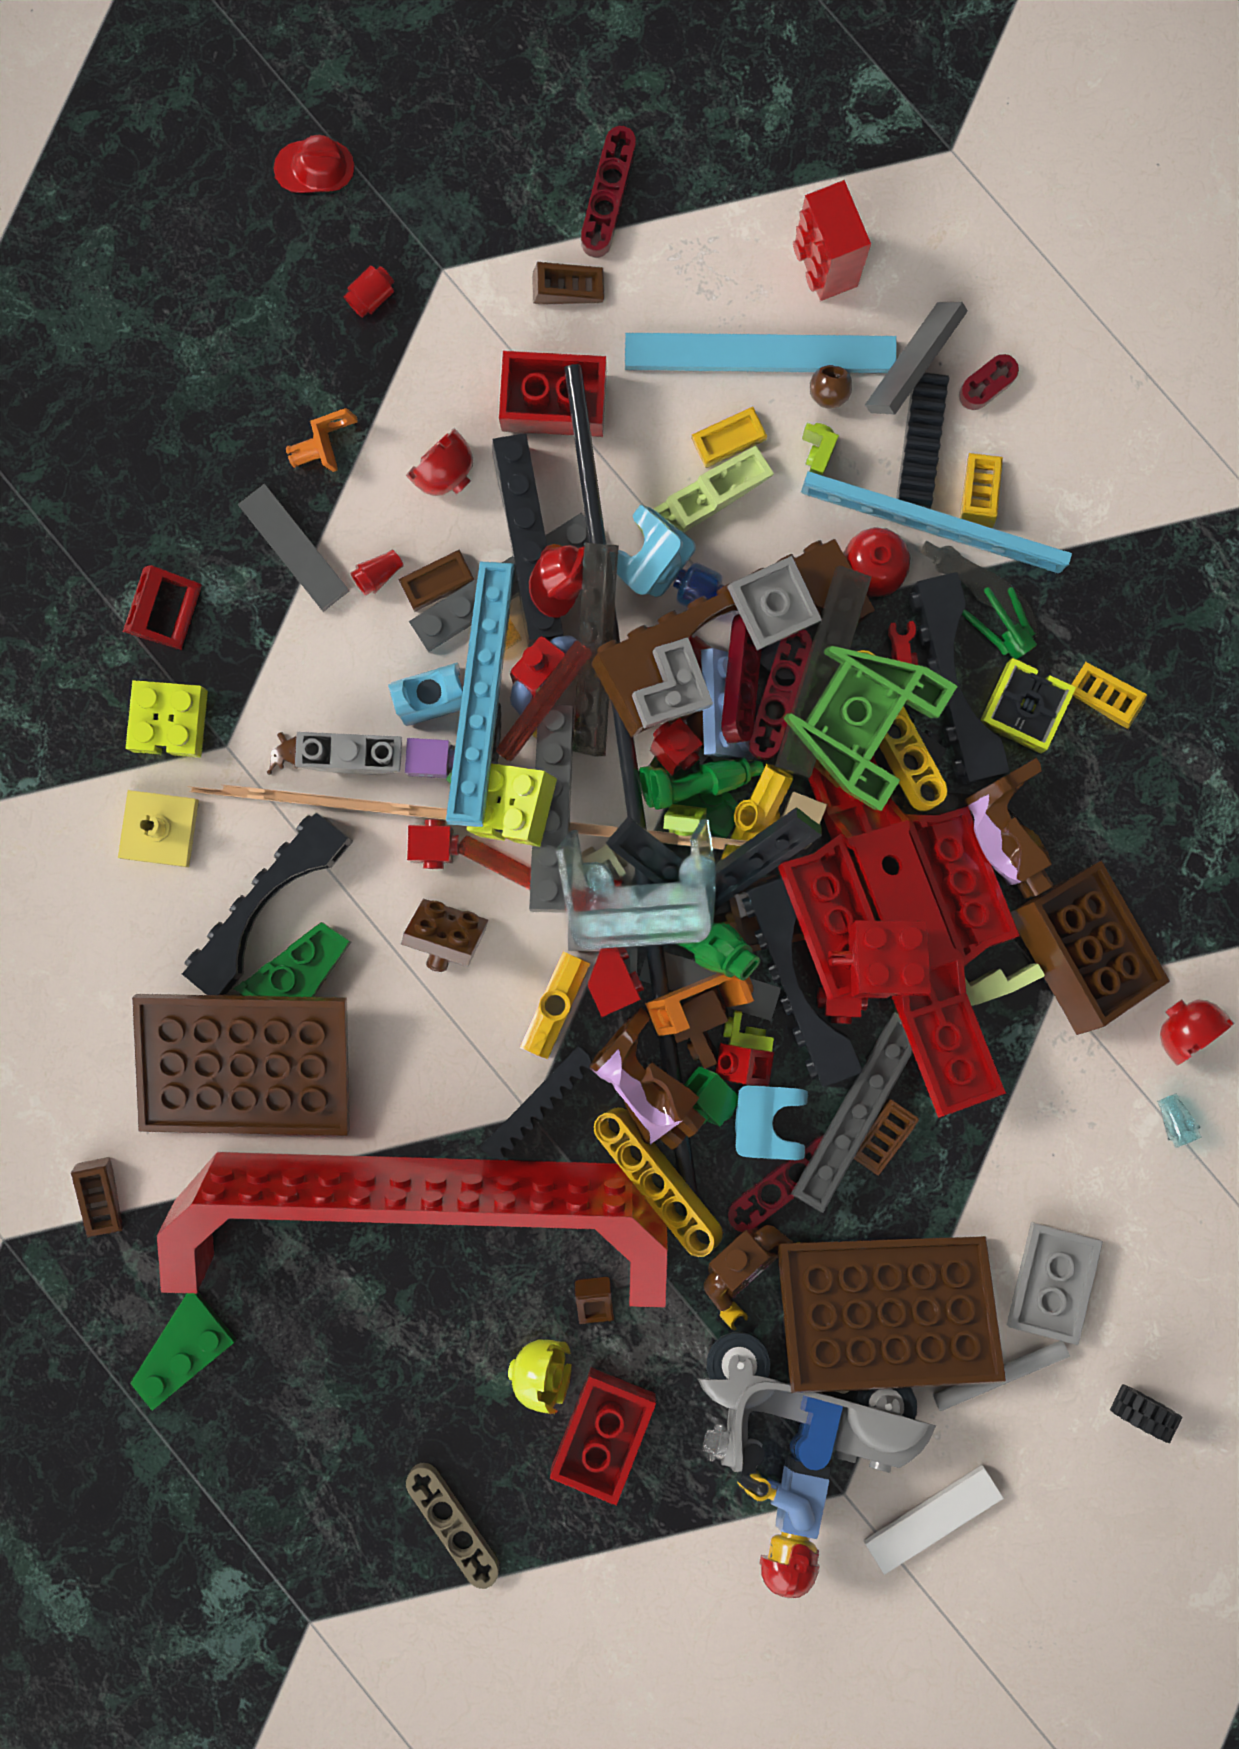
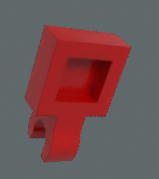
M914 621L907 623L908 633L906 635H899L896 631V624L891 623L888 628V636L892 642V660L918 665L916 653H911L909 643L916 633Z

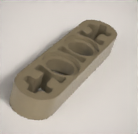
M428 1463L415 1465L410 1470L406 1480L408 1493L468 1581L479 1589H486L492 1586L499 1574V1561L437 1469ZM417 1474H420L421 1477L428 1475L431 1478L428 1487L433 1494L437 1489L441 1491L434 1495L428 1503H426L425 1499H428L429 1492L425 1486L417 1487L415 1485L418 1478ZM438 1502H446L452 1507L453 1514L446 1520L438 1519L434 1515L433 1506ZM457 1532H468L472 1536L473 1544L467 1549L458 1548L453 1542V1536ZM478 1548L481 1550L477 1554L480 1564L482 1566L488 1564L491 1566L488 1577L483 1573L479 1575L475 1573L478 1565L472 1555Z

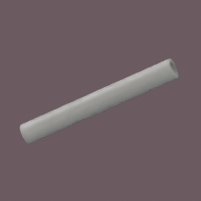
M1058 1341L1004 1364L1005 1382L954 1385L933 1394L939 1411H943L1068 1358L1070 1355L1064 1342Z

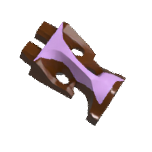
M1037 758L965 799L974 816V832L985 857L1002 876L1003 882L1007 886L1016 884L1025 899L1037 896L1054 886L1044 870L1052 865L1049 853L1039 836L1029 828L1019 824L1015 817L1011 819L1007 810L1009 801L1021 786L1042 771L1041 764Z
M641 1007L631 1018L628 1017L608 1043L595 1055L589 1068L601 1079L614 1085L615 1090L623 1098L626 1108L645 1143L651 1145L657 1139H661L673 1150L686 1136L689 1138L693 1136L706 1119L693 1108L699 1097L689 1087L684 1086L654 1063H650L645 1070L636 1058L638 1034L650 1020L648 1013Z

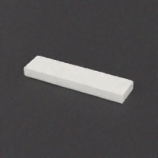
M981 1465L869 1536L864 1542L885 1575L1004 1498L984 1466Z

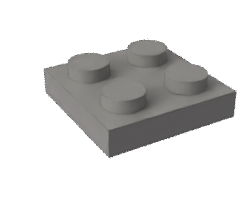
M792 556L734 581L727 586L757 650L822 620Z

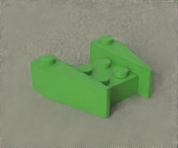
M830 646L825 649L824 654L841 665L807 721L801 720L792 713L786 714L784 720L846 793L874 810L882 811L900 779L870 762L875 751L905 703L930 719L939 718L958 686L927 667Z

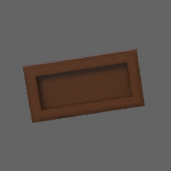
M459 549L398 580L414 612L458 591L474 581V578Z

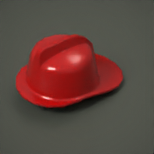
M323 135L310 136L304 141L288 144L281 149L274 163L276 180L283 188L296 193L339 190L348 184L354 172L353 157L348 149L339 142Z
M551 544L542 551L530 576L529 593L534 605L546 616L559 618L566 615L573 607L580 591L590 581L591 567L586 557L588 553L586 547L577 548L571 545Z

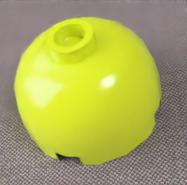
M536 1340L530 1342L519 1352L516 1359L511 1361L508 1377L512 1381L513 1391L517 1399L525 1407L537 1412L555 1414L557 1412L553 1408L555 1403L563 1404L571 1376V1364L567 1363L564 1366V1353L571 1354L566 1342L555 1340Z

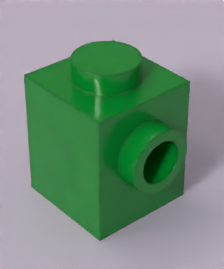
M699 1066L684 1084V1086L689 1087L699 1097L693 1108L706 1119L703 1124L708 1121L720 1127L733 1115L738 1105V1095L717 1073Z

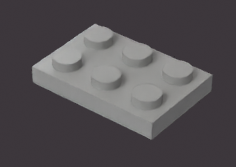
M1031 1222L1006 1325L1010 1328L1078 1345L1103 1241Z

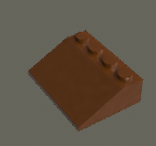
M1102 860L1037 895L1010 912L1019 934L1036 964H1039L1046 982L1076 1035L1105 1027L1170 982Z

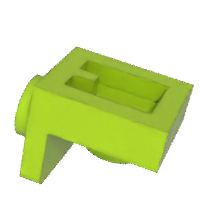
M807 423L802 439L814 444L805 465L811 466L809 472L823 476L839 435L833 433L832 428L821 423H815L814 425Z
M672 804L664 816L663 829H669L670 833L680 836H704L707 808Z
M733 1010L732 1017H729L728 1022L724 1024L723 1037L729 1038L728 1044L772 1052L774 1038L766 1037V1029L746 1026L745 1033H740L742 1011Z

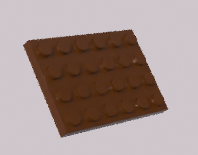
M135 994L132 997L139 1132L348 1136L350 1116L347 998Z
M986 1236L792 1243L777 1246L791 1393L989 1384L1006 1381Z

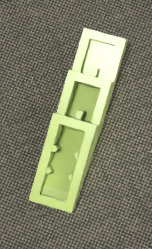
M755 445L700 475L696 482L670 495L666 502L653 509L682 532H686L771 478L774 473ZM637 524L638 528L640 529V531L642 532V534H643V536H644L643 530H642L641 527Z
M1029 964L1008 977H1005L1001 969H993L970 983L965 978L966 993L971 1006L978 1005L1012 993L1045 975L1039 964Z

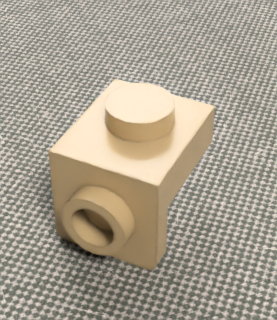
M606 844L597 851L592 846L575 856L578 862L572 865L579 878L582 879L610 862L621 879L626 876L623 868L628 866V863Z

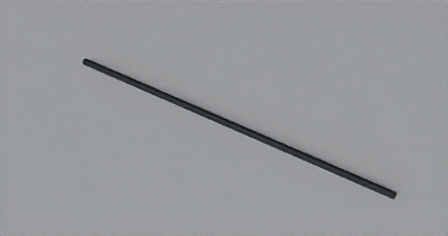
M573 364L566 366L564 370L603 644L611 640H616L618 644L620 643L582 366ZM611 701L627 817H631L647 830L634 737L631 738ZM635 868L654 1000L670 993L663 944L654 943L645 934V926L651 915L658 912L655 884ZM674 1034L658 1036L663 1071L682 1083L678 1048ZM686 1136L674 1148L677 1172L698 1197L691 1140ZM682 1204L683 1215L687 1216V1209Z

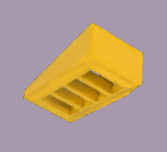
M974 453L968 454L960 519L989 528L994 527L998 514L1003 457ZM974 468L993 471V475L974 472ZM973 482L991 484V487L973 485ZM972 496L989 498V501L971 498Z
M1085 662L1071 684L1076 687L1073 693L1074 697L1129 729L1147 699L1146 693ZM1093 676L1096 680L1086 693L1082 688L1089 677ZM1102 683H1104L1108 687L1099 700L1094 696ZM1116 690L1120 695L1113 706H1111L1107 702ZM1128 698L1132 702L1126 712L1123 713L1120 711V708Z

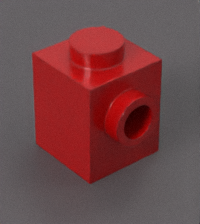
M681 718L677 719L673 724H670L669 721L663 723L653 733L655 738L653 739L650 752L671 776L680 769L687 771L700 759L698 754L703 743Z
M425 820L424 826L408 825V861L423 863V869H444V863H453V855H459V835H454L452 827L445 826V820Z
M818 987L817 1008H822V1015L831 1016V1023L852 1024V1017H861V1010H867L868 998H852L850 993L828 1001L824 988Z
M720 1043L715 1073L723 1080L769 1087L774 1052Z

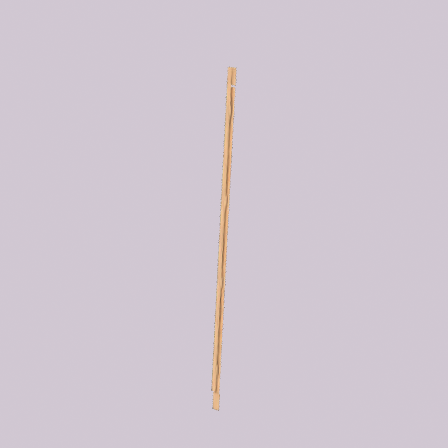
M223 785L222 790L191 787L192 789L189 791L446 819L447 815L446 808ZM570 822V833L611 837L619 828ZM647 830L659 841L668 844L724 849L725 844L742 846L748 842L698 835L680 836L670 832Z

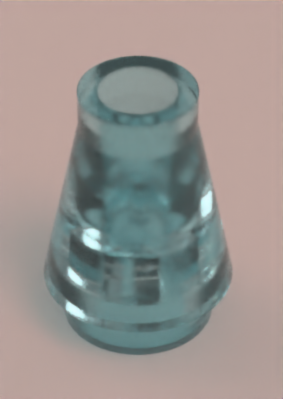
M1177 1093L1157 1101L1161 1110L1168 1141L1172 1140L1175 1148L1202 1138L1198 1130L1201 1128L1180 1101Z

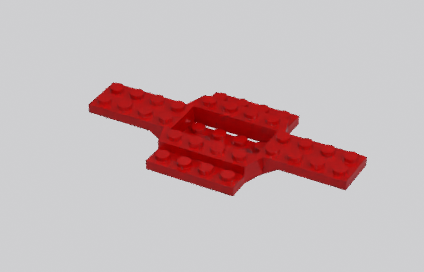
M810 714L798 718L806 722ZM788 725L817 801L827 804L823 819L832 840L815 853L783 862L778 868L828 1001L851 993L850 965L829 966L828 960L831 959L828 958L829 950L849 951L848 926L856 920L875 921L849 854L848 848L854 850L856 862L860 866L868 887V893L872 897L881 921H927L931 994L927 996H892L938 1118L1006 1094L966 993L964 966L986 948L1015 939L1020 935L992 865L985 857L974 832V820L968 806L941 815L904 814L895 802L889 798L882 811L874 810L846 793L840 786L836 788L812 765L817 758ZM873 755L870 762L877 765ZM884 857H893L899 863L897 875H889L884 871L882 867Z

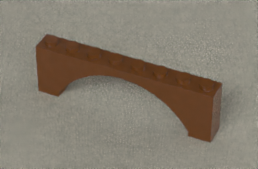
M836 539L824 544L821 540H818L807 546L803 550L804 554L798 557L789 554L777 561L779 562L790 556L793 557L822 619L820 622L831 627L835 635L863 622L875 611ZM729 584L720 588L716 592L718 595L709 600L702 596L688 604V610L677 614L676 610L671 611L657 620L659 624L649 629L646 625H642L628 633V639L618 644L616 640H611L597 649L598 653L591 665L631 738L654 727L651 726L644 729L632 698L634 691L663 683L652 651L655 647L690 638L702 626L712 620L738 611L727 588Z

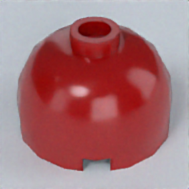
M453 428L449 434L444 435L421 457V463L417 467L413 466L406 474L407 478L426 494L443 496L452 490L457 495L471 481L467 477L473 467L471 448L464 437Z
M873 527L861 531L849 541L843 552L868 598L891 595L902 586L909 573L911 556L908 546L899 534L888 528Z
M1181 999L1165 1011L1169 1018L1161 1026L1160 1039L1166 1053L1178 1066L1192 1057V1053H1196L1200 1049L1202 1050L1235 1023L1224 1010L1213 1002L1197 999L1186 1005Z

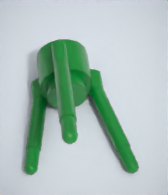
M989 587L984 589L990 603L1008 629L1001 635L1004 641L969 611H963L962 615L994 643L1003 656L1009 653L1012 658L1017 659L1037 645L1032 637L1035 635V632L1028 623L1013 587L1008 589V593L1020 624L1014 625Z

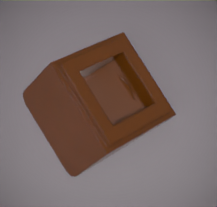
M609 1277L575 1281L579 1324L613 1321L614 1314Z

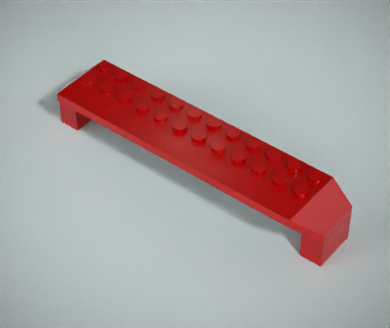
M217 1152L175 1199L157 1234L161 1292L197 1293L214 1256L213 1232L228 1218L595 1229L630 1261L629 1306L665 1307L667 1225L617 1163Z

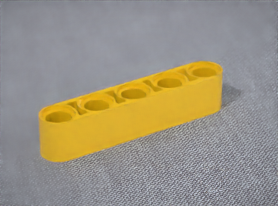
M865 650L857 651V652H862V653L874 655L873 653H871V652H869V651H865ZM903 706L893 724L899 727L901 738L894 739L886 733L879 747L894 775L900 779L899 784L910 804L919 811H928L944 801L947 796V786ZM905 754H910L916 758L918 762L917 770H911L905 766L903 761ZM922 785H928L933 789L935 794L933 801H927L921 796L920 789Z
M614 1108L600 1115L594 1124V1133L597 1139L686 1251L696 1257H704L712 1252L722 1241L723 1232L720 1224L653 1142L649 1145L643 1141L635 1122L626 1109ZM609 1118H613L618 1122L620 1126L619 1134L614 1133L610 1129ZM631 1145L640 1149L642 1153L641 1161L635 1160L630 1152ZM653 1173L663 1178L664 1189L654 1185L652 1180ZM678 1201L685 1205L687 1216H681L676 1212L675 1202ZM697 1230H702L708 1234L709 1244H703L699 1241L696 1233Z

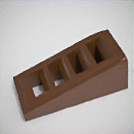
M537 261L532 274L533 304L603 303V267ZM572 278H578V290H573ZM586 278H591L592 291H586ZM545 279H550V288L545 287ZM558 279H564V289H559Z
M887 1098L854 1159L879 1176L920 1119L893 1100ZM890 1113L904 1121L901 1128L887 1119ZM882 1124L896 1133L893 1139L878 1130ZM874 1135L889 1145L885 1151L870 1141ZM865 1146L880 1156L878 1162L862 1153Z
M110 1157L76 1164L71 1171V1176L87 1237L122 1231L123 1224ZM98 1174H100V1177H98V1178H92V1179H87V1178H86V1177H88V1176H93V1175H98ZM103 1186L104 1191L89 1194L88 1189ZM107 1201L105 1206L91 1208V1203ZM110 1214L111 1219L99 1222H94L93 1217Z

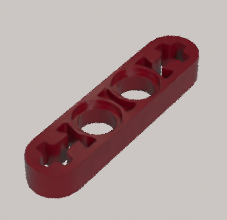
M625 126L612 128L606 136L581 231L583 251L588 256L595 258L604 256L611 247L635 155V135L630 128ZM620 139L626 140V145L622 147L620 159L615 158L616 144H618ZM609 169H616L622 174V178L617 183H608L604 180L603 175ZM602 200L611 202L614 206L613 211L608 215L598 214L595 210L598 202ZM596 224L602 226V241H599L597 246L591 245L590 238H594L597 229Z
M740 614L735 615L732 620L721 721L722 733L728 743L747 742L753 735L761 649H756Z
M804 629L780 640L754 722L753 735L748 743L750 753L759 760L771 759L776 755L781 746L787 727L784 717L792 711L812 647L811 636ZM794 636L800 637V643L805 646V649H798L794 661L801 662L800 666L792 661L780 660L781 655L786 659L788 658L791 645L787 644L786 640L792 641ZM788 668L792 670L795 675V682L791 686L784 687L777 683L775 675L779 669ZM771 701L780 702L785 709L784 716L778 720L770 719L765 713L766 704ZM760 721L769 727H780V732L778 733L773 729L769 738V742L774 744V748H767L765 752L759 751L760 745L755 743V738L761 739L766 727H759Z
M824 1135L815 1138L805 1146V1155L810 1152L811 1157L813 1156ZM806 1158L785 1161L734 1200L727 1211V1217L731 1226L740 1232L755 1228L792 1200L794 1196L791 1193L797 1182L790 1179L789 1169L795 1163H803L807 1166L809 1161ZM768 1184L777 1185L781 1191L780 1199L772 1204L764 1202L761 1198V1191ZM755 1195L758 1204L765 1211L759 1214L756 1208L749 1214L751 1219L749 1223L745 1224L742 1220L736 1222L734 1220L737 1217L736 1209L740 1206L744 1210L751 1207L753 1202L749 1198Z

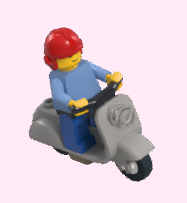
M732 1332L721 1336L712 1345L707 1355L706 1369L709 1378H697L704 1392L713 1401L729 1408L728 1431L722 1430V1425L718 1424L715 1425L713 1431L707 1429L702 1451L708 1453V1461L721 1460V1465L728 1466L734 1472H737L739 1486L744 1488L745 1492L757 1501H764L768 1498L771 1500L772 1505L778 1507L776 1527L781 1531V1534L774 1535L771 1538L769 1554L760 1556L761 1576L764 1584L774 1594L785 1598H799L809 1592L815 1584L819 1573V1550L809 1540L810 1538L817 1539L819 1535L831 1468L826 1465L831 1459L832 1451L836 1450L835 1458L856 1463V1458L861 1457L870 1460L869 1467L890 1473L892 1466L901 1468L922 1452L930 1441L936 1425L915 1419L917 1415V1400L911 1387L856 1390L853 1395V1402L820 1392L791 1393L790 1384L768 1378L770 1375V1358L767 1349L759 1339L748 1333ZM835 1391V1392H839V1393L845 1394V1393H847L848 1391ZM752 1411L765 1412L800 1422L798 1433L790 1442L792 1456L786 1455L781 1483L769 1477L764 1479L756 1470L757 1466L763 1462L765 1453L762 1444L758 1440L748 1439V1417Z

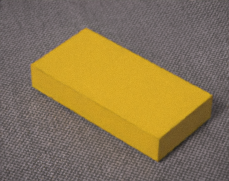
M751 407L692 434L691 439L705 468L766 441L767 434L754 407Z

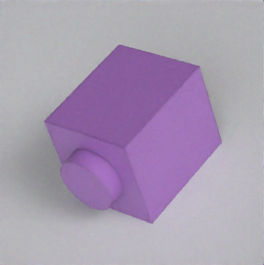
M407 738L405 773L409 777L446 779L451 770H453L455 750L452 749V744L449 740Z

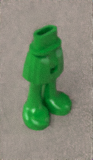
M739 757L734 761L720 760L701 764L699 771L670 781L664 769H655L650 765L644 766L639 769L641 792L649 808L654 807L656 810H659L700 792L716 796L734 790L750 782L751 777L761 775L764 767L761 761H747L745 758Z
M679 886L672 891L669 896L668 907L675 919L703 934L701 939L685 931L673 918L663 912L654 913L646 923L645 934L650 940L657 944L674 943L686 948L695 955V963L709 971L724 974L727 977L736 976L744 981L760 963V958L752 953L751 946L744 941L742 936L730 924H716L700 913L698 897L687 886Z

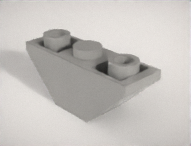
M297 732L295 767L347 774L372 775L400 772L402 737Z

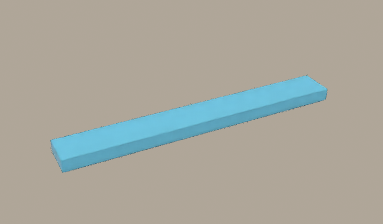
M625 333V370L816 372L823 366L834 365L842 367L848 373H888L896 361L897 336Z
M809 471L801 490L802 494L1055 573H1061L1069 565L1072 553Z
M480 561L446 815L448 825L483 827L515 574V566L512 563Z

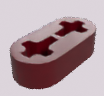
M999 354L988 361L964 381L959 391L961 404L967 409L979 410L1010 387L1019 372L1017 361L1007 354ZM997 367L1000 369L1008 368L1009 371L1006 377L1001 375L996 380L991 378L996 372ZM982 384L986 386L980 398L978 396L971 398L968 395L971 387L975 390Z

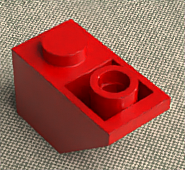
M612 935L604 939L587 984L601 1017L641 1000L638 992L644 990L636 971L629 973L624 963V960L630 957L622 939L615 941Z

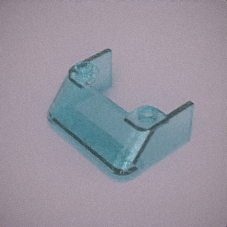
M708 819L700 820L690 838L692 855L688 856L680 867L681 882L615 887L613 875L607 866L599 862L583 863L577 830H570L556 849L571 934L574 941L583 948L598 949L693 943L707 938L713 927L716 867Z

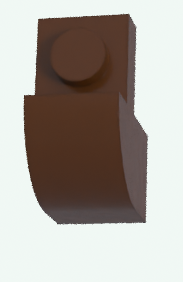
M714 986L681 1001L680 1004L690 1028L674 1034L677 1043L690 1038L691 1041L687 1042L690 1054L694 1061H701L704 1069L717 1064L718 1053L707 1030L728 1022L729 1019L728 1009L717 986Z

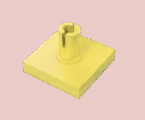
M128 790L118 858L189 867L199 800Z

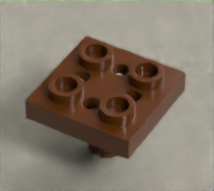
M423 898L403 933L401 945L428 953L429 957L426 961V966L435 972L446 971L449 964L448 961L468 967L486 931L488 919L479 917L473 912L461 911L445 906V904L439 901H430Z

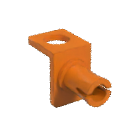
M347 408L311 420L314 433L313 438L286 447V453L292 454L288 456V459L294 468L321 458L322 464L332 472L338 470L328 433L358 422L357 416ZM342 419L337 422H331L333 420Z

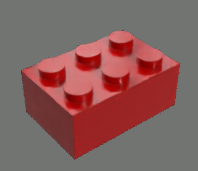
M843 180L805 195L802 210L799 212V225L796 226V239L793 241V248L799 261L803 260L807 268L806 280L812 292H817L820 301L858 287L871 247V242L847 184Z
M503 351L499 422L502 432L574 435L564 368L568 365L579 364L582 366L591 436L603 437L607 378L606 356Z
M590 1367L553 1461L550 1479L617 1506L655 1408L656 1393Z

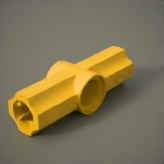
M766 764L750 799L743 800L735 809L734 822L736 827L730 839L749 841L780 819L778 809L793 781L791 774L774 765ZM727 844L721 859H724L741 846Z
M564 951L562 952L549 984L540 999L539 1006L520 1046L521 1048L545 1059L549 1058L564 1022L571 1011L572 1004L590 963ZM552 995H558L565 1001V1010L560 1015H552L546 1009V1002Z

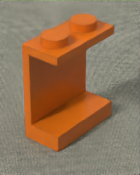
M717 973L645 1003L658 1036L677 1034L689 1029L690 1026L680 1000L716 985L719 987L726 1007L753 1002L754 999L751 994L753 993V985L750 978L748 977L742 981L736 976L727 977L724 974Z

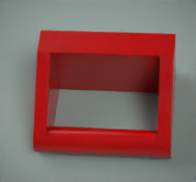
M153 565L144 567L123 632L182 650L202 584ZM161 581L187 588L171 638L146 629Z

